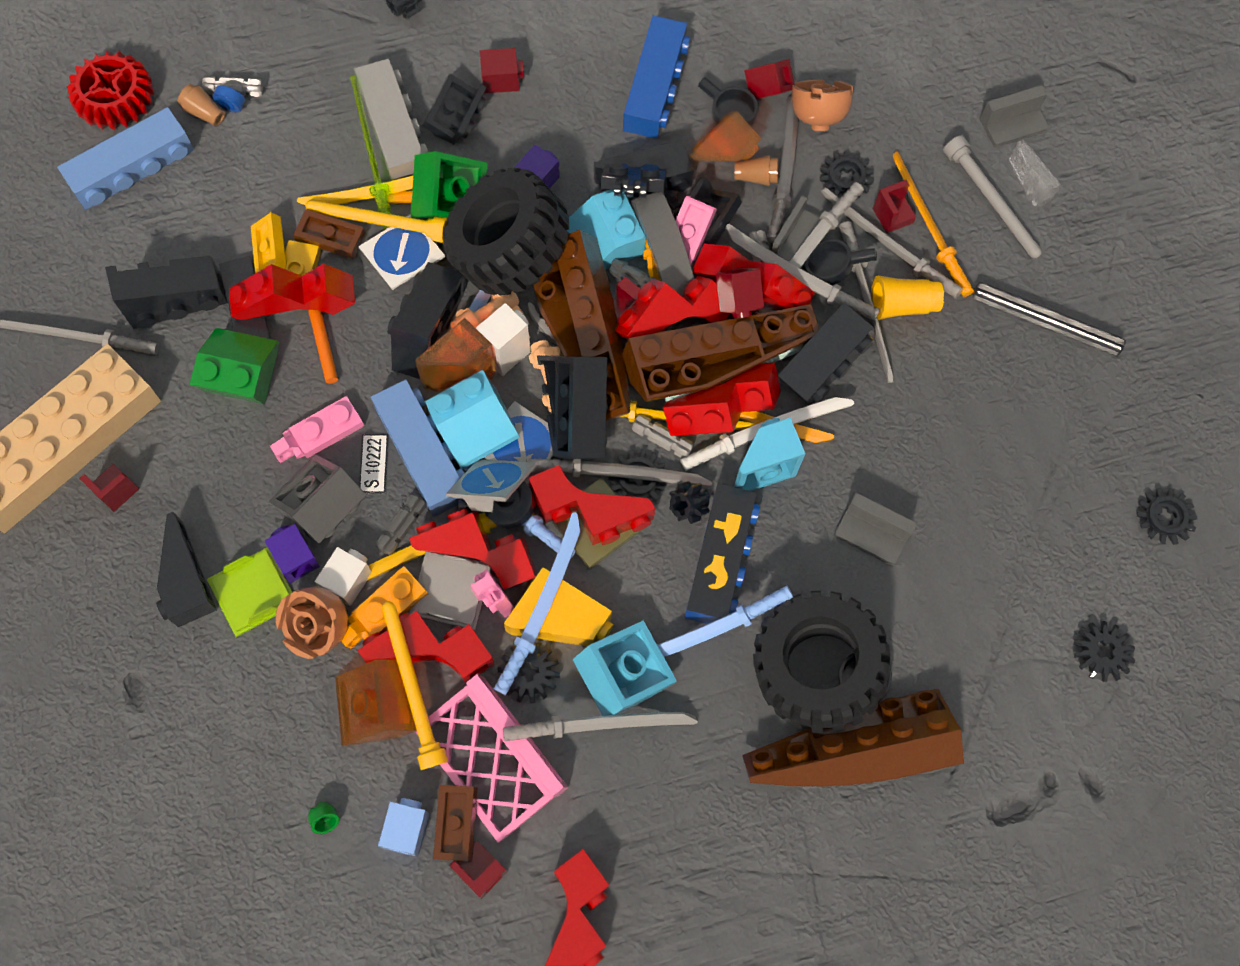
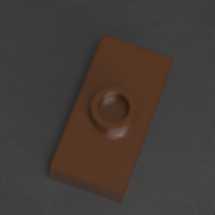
M305 209L293 236L297 242L317 245L322 250L354 260L359 249L358 246L361 245L366 233L364 227Z
M439 785L433 859L472 862L478 787Z

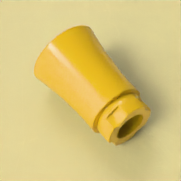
M877 275L872 284L871 298L873 305L880 309L877 316L878 320L895 316L941 311L944 304V288L941 282H932L928 279H899Z

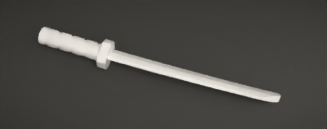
M834 397L775 418H779L780 421L791 418L794 425L851 407L854 401ZM764 422L730 436L726 433L719 437L720 441L680 459L683 468L687 471L693 466L695 467L718 456L720 453L726 452L728 455L735 451L734 448L753 441L758 429Z

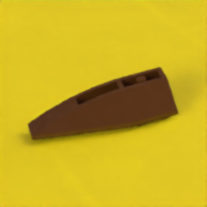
M579 229L568 234L567 243L562 246L563 253L560 259H556L552 264V270L548 274L545 272L540 277V281L533 286L540 312L563 355L607 357L606 401L608 409L606 421L630 413L627 373L622 356L623 346L621 336L615 332L619 324L597 238Z
M810 304L756 314L745 318L729 319L629 338L622 356L631 385L645 401H651L706 390L809 341L817 333L819 326Z
M938 689L923 690L915 694L887 698L880 701L872 714L865 713L863 715L861 723L853 726L851 722L844 725L843 731L833 732V727L823 728V733H814L812 728H808L742 755L750 783L780 786L826 787L857 785L893 780L964 764L961 728Z

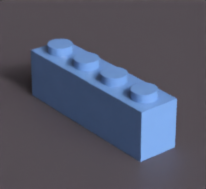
M167 107L57 166L83 208L87 210L92 206L101 204L105 199L119 191L130 188L132 184L157 173L161 168L170 163L183 159L194 149L186 132Z
M404 380L371 396L376 412L423 500L426 502L432 517L457 506L459 500L464 499L448 497L446 493L464 475L462 469L455 470L451 463L455 459L446 442L441 443L436 435L439 431L431 414L426 416L422 409V406L426 404L417 387L411 389L407 380Z

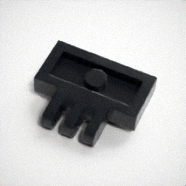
M616 162L605 165L601 175V189H614V196H621L622 192H627V197H634L635 193H639L640 198H646L648 192L664 193L667 169H660L659 166L653 164H646L641 167H628L625 163Z

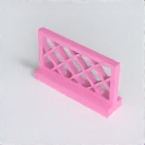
M476 674L466 683V687L431 714L428 719L431 726L437 721L449 722L447 744L440 743V747H446L448 762L440 765L455 786H472L473 776L492 778L489 800L477 799L476 814L495 840L500 843L569 787L531 738L504 742L502 728L521 724L485 677ZM469 696L476 705L474 721L456 719L458 704ZM451 710L450 718H443ZM481 713L488 722H480ZM455 723L474 725L471 746L453 744ZM480 726L493 727L496 731L495 749L477 747ZM502 741L506 744L509 750H501ZM452 748L470 750L468 772L457 771L450 764ZM476 751L495 753L492 774L474 772ZM501 754L514 755L518 760L517 777L498 775ZM524 769L531 779L523 778ZM459 775L467 776L466 784ZM497 779L516 781L514 803L495 801ZM522 782L535 783L544 796L533 805L520 804ZM480 803L488 804L487 812ZM494 805L513 807L512 821L502 831L499 830L492 820ZM519 808H526L527 810L518 817Z

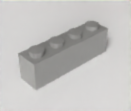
M389 59L354 68L358 86L391 181L413 176L415 155L428 153L426 144H419L417 137L421 136V131L417 119H410L409 112H412V106L408 94H401L400 88L404 87L399 69L393 70Z

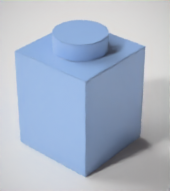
M401 798L400 804L390 802L378 846L386 850L418 857L429 813L421 809L422 803L406 798Z

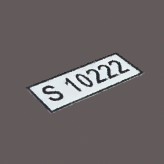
M362 434L359 487L364 493H385L388 434Z

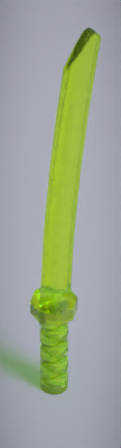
M351 75L350 80L375 185L369 188L371 196L376 197L378 211L392 214L387 193L390 192L389 186L381 182L356 75ZM382 226L383 231L389 228L388 226Z

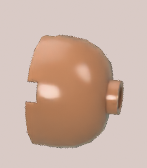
M825 80L796 82L795 86L793 85L792 106L795 115L802 122L810 124L812 130H829V125L841 122L850 111L853 85L835 80L834 85L824 84Z
M314 586L298 589L283 598L276 610L275 623L277 630L282 628V632L286 637L283 640L285 646L295 655L311 659L325 655L341 643L347 632L348 614L346 606L340 597L328 589Z

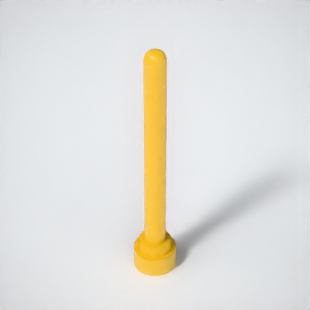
M309 200L306 203V209L320 214L426 233V236L431 237L432 241L443 243L445 240L443 235L444 227L448 226L447 218L443 217L429 218L426 221Z
M387 601L382 605V612L421 743V748H418L420 756H417L420 770L446 763L448 758L445 748H441L439 742L435 743L396 605L391 601Z

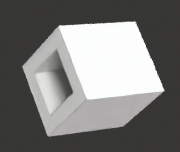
M337 547L314 582L318 587L335 593L344 604L351 607L372 571L367 565L368 559L364 555L353 549H350L347 553Z

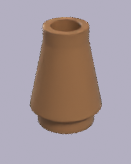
M188 84L178 96V104L182 106V111L207 121L215 127L220 125L225 118L226 112L212 100L201 86Z
M771 155L735 162V180L770 186L771 183H778L779 159L771 158Z

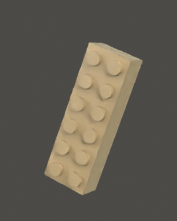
M108 343L0 431V531L4 534L161 402L152 388Z

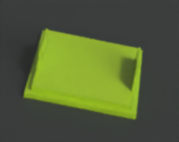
M268 547L251 556L245 555L224 566L223 571L207 578L235 637L275 617L281 600L292 593Z

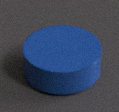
M222 85L216 87L212 96L215 103L232 112L241 111L246 101L239 92Z

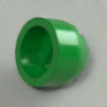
M321 801L317 803L318 806L311 807L308 813V822L312 832L315 834L331 832L338 826L340 821L333 805Z

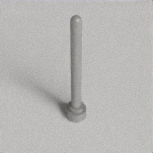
M963 135L952 139L943 148V152L950 161L954 160L963 166L1029 256L1038 258L1041 255L1040 247L970 156L971 150L969 149L970 144Z

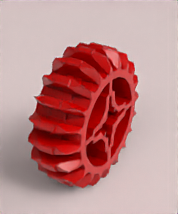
M107 50L105 55L101 57L95 53V58L90 61L84 58L85 65L83 67L75 66L76 74L69 76L71 84L67 88L71 105L75 108L79 117L85 119L91 126L96 124L102 130L109 125L115 131L118 124H122L127 128L128 121L134 120L138 122L137 115L147 114L146 106L152 105L151 96L154 95V88L149 73L140 61H136L131 54L125 56L120 50L114 56Z

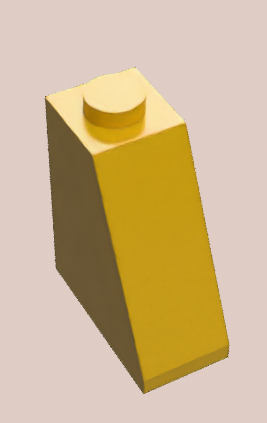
M542 567L504 622L506 632L511 635L522 636L550 571ZM562 580L536 639L588 646L597 642L598 639H604L609 635L614 626L610 622L612 611Z

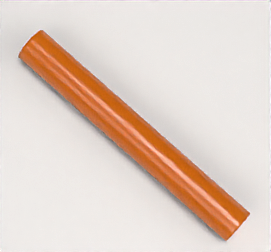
M308 310L325 382L327 384L336 383L338 376L322 312Z

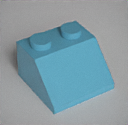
M610 189L590 197L569 217V230H566L568 234L580 229L597 238L605 270L610 268L611 262L614 259L628 262L643 256L646 237L624 192H622L621 196H614V189Z
M484 370L475 373L425 401L438 431L461 469L520 438L497 389Z
M774 418L761 425L739 468L734 487L753 491L797 475L806 453L791 418L781 421L779 418Z
M644 620L588 645L572 659L602 716L619 715L677 682Z

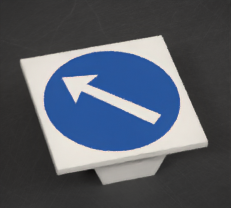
M393 227L387 228L358 246L392 290L416 276L417 273H421L428 262L435 264L445 257L435 242L426 236V233Z

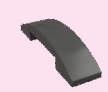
M663 192L647 195L646 198L633 199L631 202L637 220L645 233L660 281L667 283L683 297L685 287L694 280V276L681 234Z

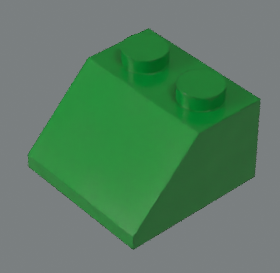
M438 151L415 155L411 218L426 221L434 217L447 218L449 213L454 211L458 198H462L467 193L466 189L471 185L475 186L480 182V178L487 175V162Z
M215 328L197 352L190 385L205 392L265 404L280 342Z

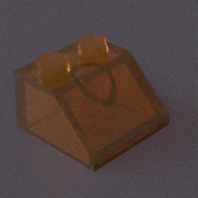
M730 111L688 152V156L693 160L739 161L741 159L747 161L759 150L760 147L757 143L762 138L737 111Z
M466 318L461 320L415 360L422 386L427 391H445L481 370H484L488 378L492 380L496 371L492 343Z
M376 659L335 677L342 746L395 739L417 731L397 660Z

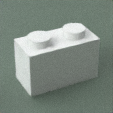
M506 303L476 327L481 356L502 377L530 353L529 322L522 312L518 309L513 311Z

